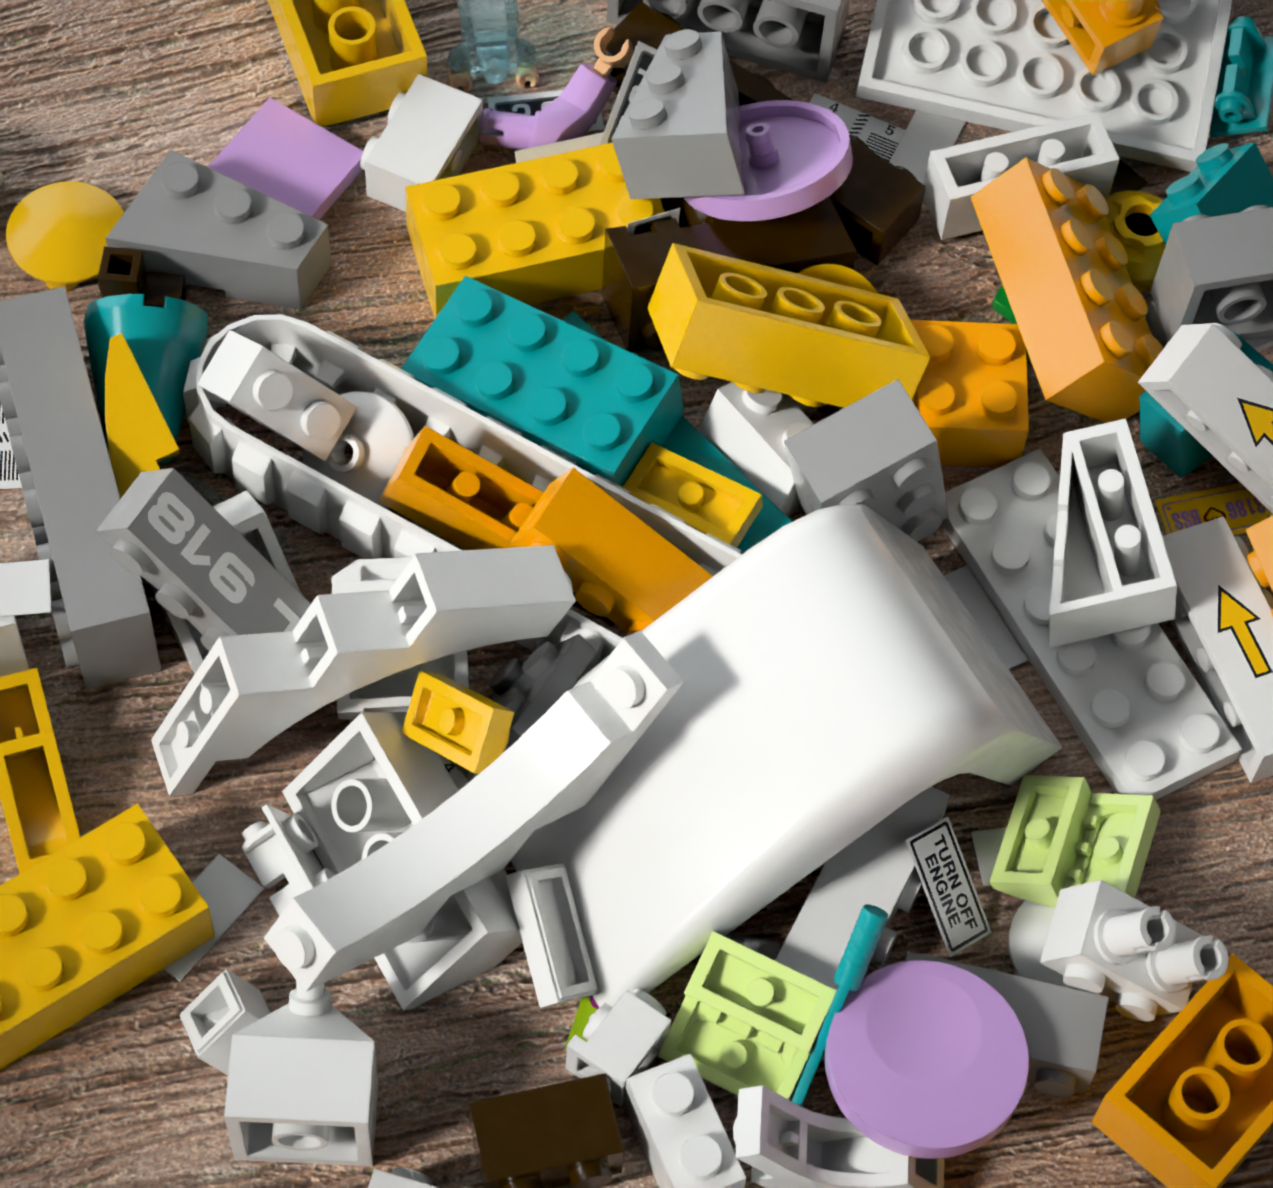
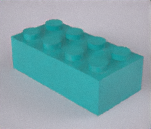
M467 276L460 282L401 368L412 374L414 379L430 388L436 387L466 403L467 408L484 417L490 416L520 432L521 436L538 446L545 445L575 461L576 466L593 475L599 474L621 487L624 486L651 442L662 446L684 414L678 374Z

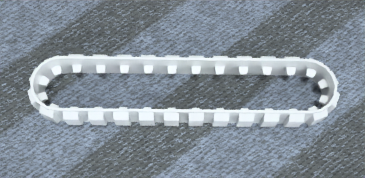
M283 314L250 316L227 325L219 333L207 339L208 343L201 357L190 361L183 390L187 421L190 424L193 447L214 473H224L235 482L236 489L242 492L247 490L253 498L265 505L273 503L288 511L289 518L316 533L322 534L326 532L339 539L342 547L364 559L413 557L415 553L462 550L238 429L229 418L224 419L216 410L219 407H226V402L203 389L197 383L229 330L262 345L338 395L362 391L375 393L387 398L403 412L412 428L414 438L424 426H427L542 492L546 490L551 482L574 467L713 576L742 555L741 550L709 533L703 534L686 525L685 520L653 503L649 505L630 495L631 491L599 474L593 475L576 466L575 461L545 445L538 446L522 437L521 433L490 416L484 417L467 408V404L436 387L430 388L415 380L412 374L384 359L378 360L361 351V347L331 331L325 332L305 322V320H299ZM569 609L547 637L515 640V642L534 652L545 642L549 641L556 645L580 634L597 651L581 674L580 678H582L608 657L623 638Z

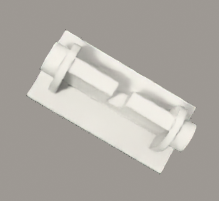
M266 804L262 807V810L270 824L267 825L266 822L260 821L247 827L242 833L245 840L242 850L263 887L270 889L284 878H287L289 884L270 897L280 916L292 898L334 877L335 874L328 868L323 869L313 852V849L318 846V841L307 822L296 813L291 816Z

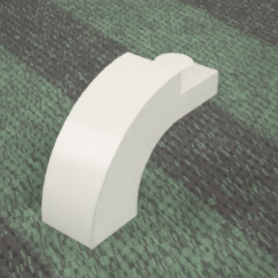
M763 1085L739 1089L738 1116L733 1126V1136L736 1145L735 1158L752 1166L751 1182L765 1188H944V1158H915L888 1150L863 1135L847 1118L827 1116L807 1110Z

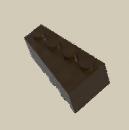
M829 196L805 210L769 220L730 221L707 216L706 220L700 225L680 228L676 218L653 221L650 227L651 232L630 235L626 226L605 229L602 298L627 351L633 353L646 348L658 350L663 348L647 307L672 243L793 273H798L805 268L821 264H837L853 269L857 251Z

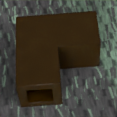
M104 246L97 278L101 298L123 294H144V306L164 308L165 296L184 301L187 300L186 284L183 275L146 272L143 250Z

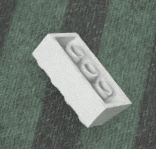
M361 712L282 791L294 814L300 815L314 832L318 841V846L314 850L323 867L330 869L335 875L389 843L459 791L438 754L401 733L407 712ZM504 869L449 896L419 936L374 958L403 1010L413 1009L496 967L522 943L505 877L507 873Z

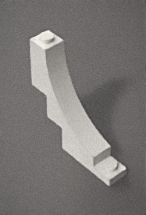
M554 545L415 553L389 590L317 595L293 631L220 636L151 739L169 796L193 794L216 761L249 758L267 742L296 722L323 706L382 678L422 663L483 646L522 639L547 637L576 602L571 580L563 570Z
M641 630L624 637L590 681L566 691L526 733L457 793L374 853L327 881L292 898L264 939L276 953L280 962L287 967L304 991L307 992L419 936L449 896L502 871L534 830L586 806L684 681Z

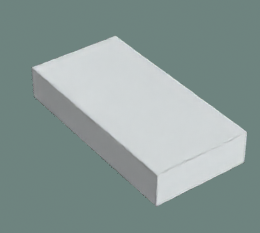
M564 863L525 869L506 875L507 885L540 1008L598 994L595 976Z

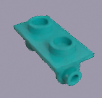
M1238 17L1227 28V42L1224 45L1211 122V137L1268 131L1273 98V36L1263 37L1252 18Z

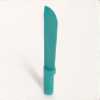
M865 904L862 907L850 940L845 948L844 955L833 977V981L839 987L792 1099V1102L801 1107L824 1054L834 1014L840 1013L849 990H859L871 957L874 954V949H876L888 920V913L877 906Z

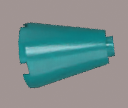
M144 294L114 295L91 301L87 305L83 326L108 454L109 447L105 424V373L110 338L120 333L123 334L176 442L186 410L183 390L190 361L201 357L209 331L207 312L195 304L166 296L164 308L144 306ZM172 456L157 463L158 466L169 463Z

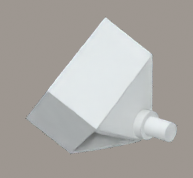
M296 980V988L289 993L288 1004L232 1034L224 1118L234 1160L373 1166L378 1100V1076L374 1040L331 1005V993L324 989V983L305 992Z

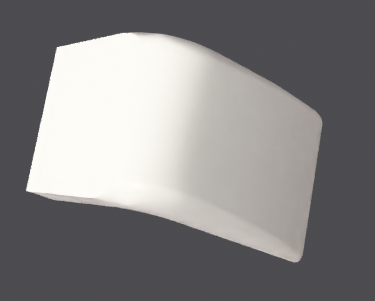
M865 505L826 507L815 510L778 529L747 550L642 630V633L681 677L684 683L587 805L534 830L510 861L517 872L564 863L598 988V994L592 996L599 1007L607 1003L613 1008L626 989L631 993L634 989H639L646 993L652 991L702 954L713 931L723 936L729 934L922 791L945 779L963 773H972L1011 786L1063 747L925 548ZM608 657L578 680L572 688L590 681ZM469 773L466 778L467 781L470 782L478 774Z

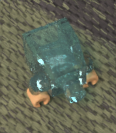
M457 0L460 44L449 51V70L447 73L449 86L455 89L463 87L464 92H469L472 88V77L484 76L487 82L497 84L504 81L507 74H515L516 83L520 88H525V82H530V86L535 87L539 83L536 50L532 43L520 38L517 0Z

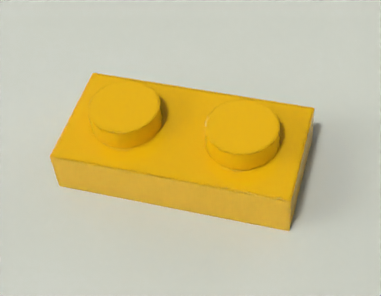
M652 442L623 486V488L631 491L630 495L649 505L653 503L685 520L686 525L703 534L709 533L736 548L763 507L762 494Z
M419 670L401 733L472 773L480 774L502 755L507 747L510 735L509 730L515 712L442 674Z

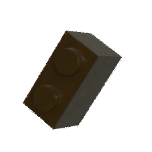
M605 1073L469 1103V1126L483 1188H556L570 1184L572 1188H599L611 1182L613 1179L612 1175L622 1173L624 1148Z

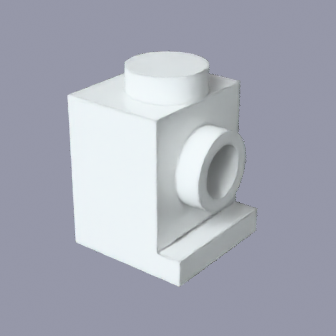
M626 989L613 1008L604 1003L591 1017L582 1034V1037L588 1040L587 1042L576 1034L567 1044L565 1068L579 1078L605 1073L611 1100L621 1107L624 1103L626 1078L649 1070L658 1058V1053L670 1032L671 1020L666 1017L664 1007L651 995L639 989H634L632 993Z

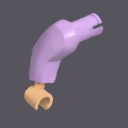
M610 27L602 29L594 40V50L599 57L596 64L581 63L559 97L544 105L542 110L537 111L534 116L485 108L481 116L480 128H487L486 133H479L481 146L491 145L522 150L583 137L595 123L618 82L610 75L612 69L626 66L631 61L634 53L631 41L627 39L617 55L607 56L606 46L612 40L614 30Z

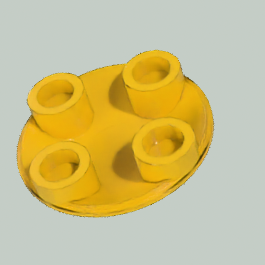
M66 181L43 186L24 197L10 215L6 228V241L10 255L24 272L44 281L49 289L65 286L66 292L75 289L80 282L98 276L104 246L107 247L106 237L124 214V211L116 199L109 193L91 184Z

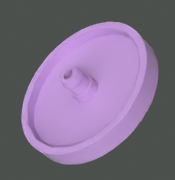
M775 100L740 106L741 132H739V143L742 150L743 163H741V175L744 182L745 195L683 198L689 205L701 213L730 221L769 220L805 210L834 193L848 177L852 168L853 155L847 126L832 111L808 102Z
M918 960L899 962L878 969L863 978L858 991H849L840 1013L834 1014L825 1046V1070L830 1090L837 1105L846 1118L863 1135L876 1144L902 1155L915 1158L939 1159L958 1156L979 1148L1004 1128L1014 1114L1024 1092L1029 1070V1054L1025 1034L1019 1019L996 989L975 974L962 968L942 962Z

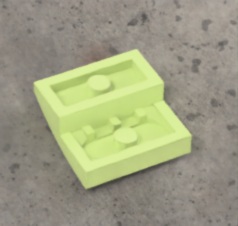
M1024 775L989 882L993 889L1054 908L1060 889L1103 880L1135 898L1161 812L1154 795L1092 793L1085 777Z
M713 931L683 993L686 996L670 1028V1032L658 1053V1057L670 1062L691 1053L701 1078L731 1093L739 1095V1089L763 1085L790 1100L809 1060L837 990Z

